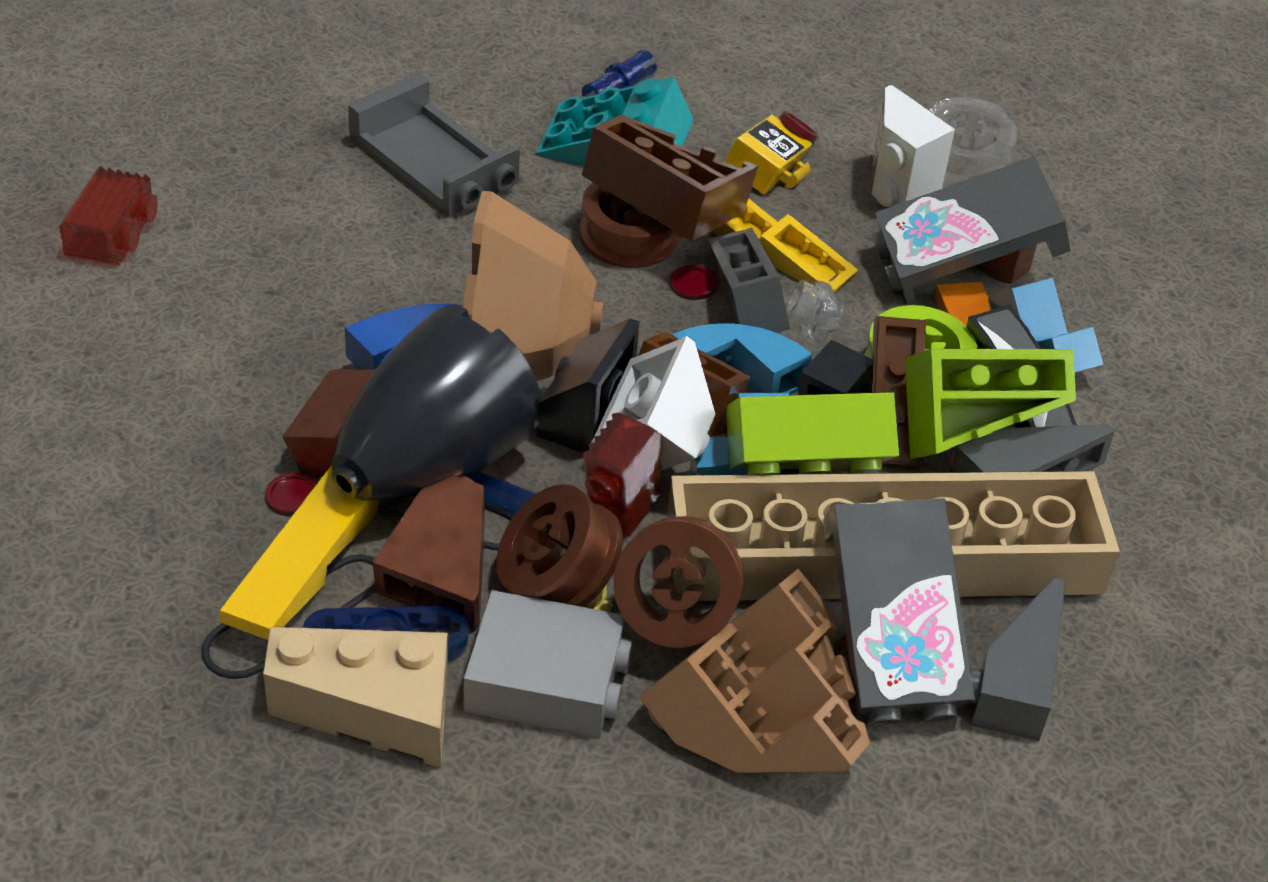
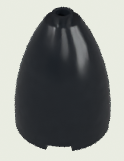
M449 306L436 310L403 337L383 358L367 379L350 407L338 435L332 458V479L335 486L342 494L349 498L355 497L362 501L393 500L418 495L422 487L429 486L452 475L469 477L501 459L534 434L540 425L535 420L536 409L534 400L541 393L528 362L503 331L498 328L490 333L483 326L469 319L467 309Z

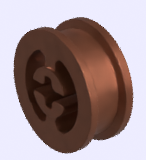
M593 182L586 188L582 199L584 216L580 222L579 236L582 245L592 256L614 266L641 268L658 264L669 258L676 251L680 237L675 235L669 227L652 217L638 213L632 205L615 195L603 192Z
M558 484L543 489L522 505L504 531L499 544L496 562L500 582L508 591L515 595L585 607L600 594L615 571L623 544L619 520L607 508L592 503L586 493L573 485ZM556 543L566 550L562 557L552 551Z
M688 516L664 518L645 527L626 545L618 559L614 572L615 599L625 621L636 633L648 641L673 648L698 645L718 634L733 616L739 604L744 584L742 562L731 540L711 523ZM659 545L667 546L671 552V555L666 557L655 569L652 578H669L676 568L683 569L685 579L702 581L706 575V568L701 560L691 554L690 547L701 549L712 559L718 570L720 592L716 604L702 615L692 616L688 612V608L697 602L706 584H690L683 594L676 593L675 584L671 582H657L652 588L653 597L662 607L668 610V614L664 615L658 612L647 602L640 585V569L646 554Z

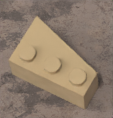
M270 627L263 673L268 715L337 736L338 732L371 742V747L389 752L390 748L423 758V763L441 768L448 677L447 633Z

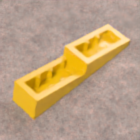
M749 198L744 214L711 231L721 236L753 228L775 268L829 298L858 272L857 268L792 216L787 214L777 222ZM837 274V277H836L835 279H833L832 281H829L831 278H833V277Z
M331 465L220 609L219 622L269 640L270 627H284L325 585L327 566L372 521L378 512L379 500L362 501L342 494L333 482V469Z

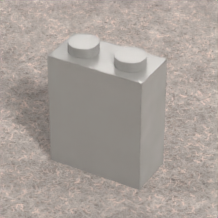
M491 590L464 676V712L600 738L605 717L616 719L622 684H616L614 680L616 672L627 674L632 653L633 640L623 638L624 617L622 614Z

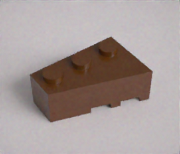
M623 115L593 127L582 176L597 184L603 192L615 195L632 205L638 213L652 217L669 227L675 235L693 241L744 214L757 173V165L744 161L742 168L725 163L715 159L717 153L715 149L703 145L700 153L675 144L676 135Z

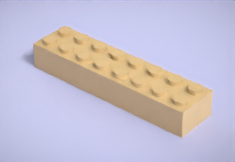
M1094 471L671 476L667 518L688 516L702 519L716 526L731 540L738 551L744 572V584L740 600H759L797 569L801 571L822 599H841L834 541H825L823 519L833 506L837 504L945 498L959 597L1037 596L1054 577L1066 580L1064 595L1105 594L1120 553ZM690 547L691 554L704 564L706 575L702 581L688 580L683 576V569L676 568L673 572L676 593L683 594L690 584H706L703 593L697 601H717L720 592L718 570L712 559L698 547Z

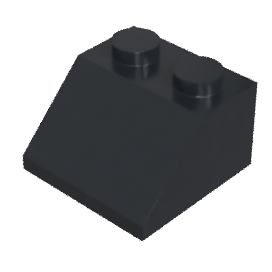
M630 318L584 338L579 342L570 357L564 356L560 360L554 380L548 388L542 387L540 389L541 395L534 401L537 422L540 423L537 429V437L593 456L597 448L591 444L630 359L637 357L640 321Z

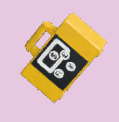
M770 115L736 138L723 162L742 168L744 161L757 165L758 169L752 187L760 193L766 194L780 180L786 183L785 188H793L807 177L811 172V167L808 162L803 164L800 160L808 153L812 143L798 136L774 115ZM792 168L796 169L793 174L789 172Z

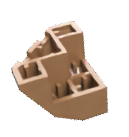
M482 191L473 222L471 238L472 275L467 274L463 308L467 309L469 319L477 322L490 333L498 328L503 331L528 362L536 381L555 375L560 360L564 356L570 357L582 339L591 336L592 330L601 331L604 302L596 301L597 281L570 240L495 193Z
M799 569L791 573L733 619L718 634L703 643L639 696L648 708L652 721L660 729L665 730L675 744L736 773L843 772L852 766L870 744L865 724L856 720L851 713L848 700L854 697L856 692L847 659L839 654L835 656L830 638L838 632L834 613Z

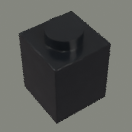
M831 339L801 372L798 395L868 393L871 381L872 359Z

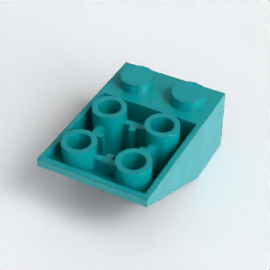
M674 76L660 80L649 78L635 86L622 89L612 87L603 90L597 95L584 98L574 96L565 99L557 106L535 154L540 157L584 166L593 127L620 115L676 135L674 143L683 146L694 119Z

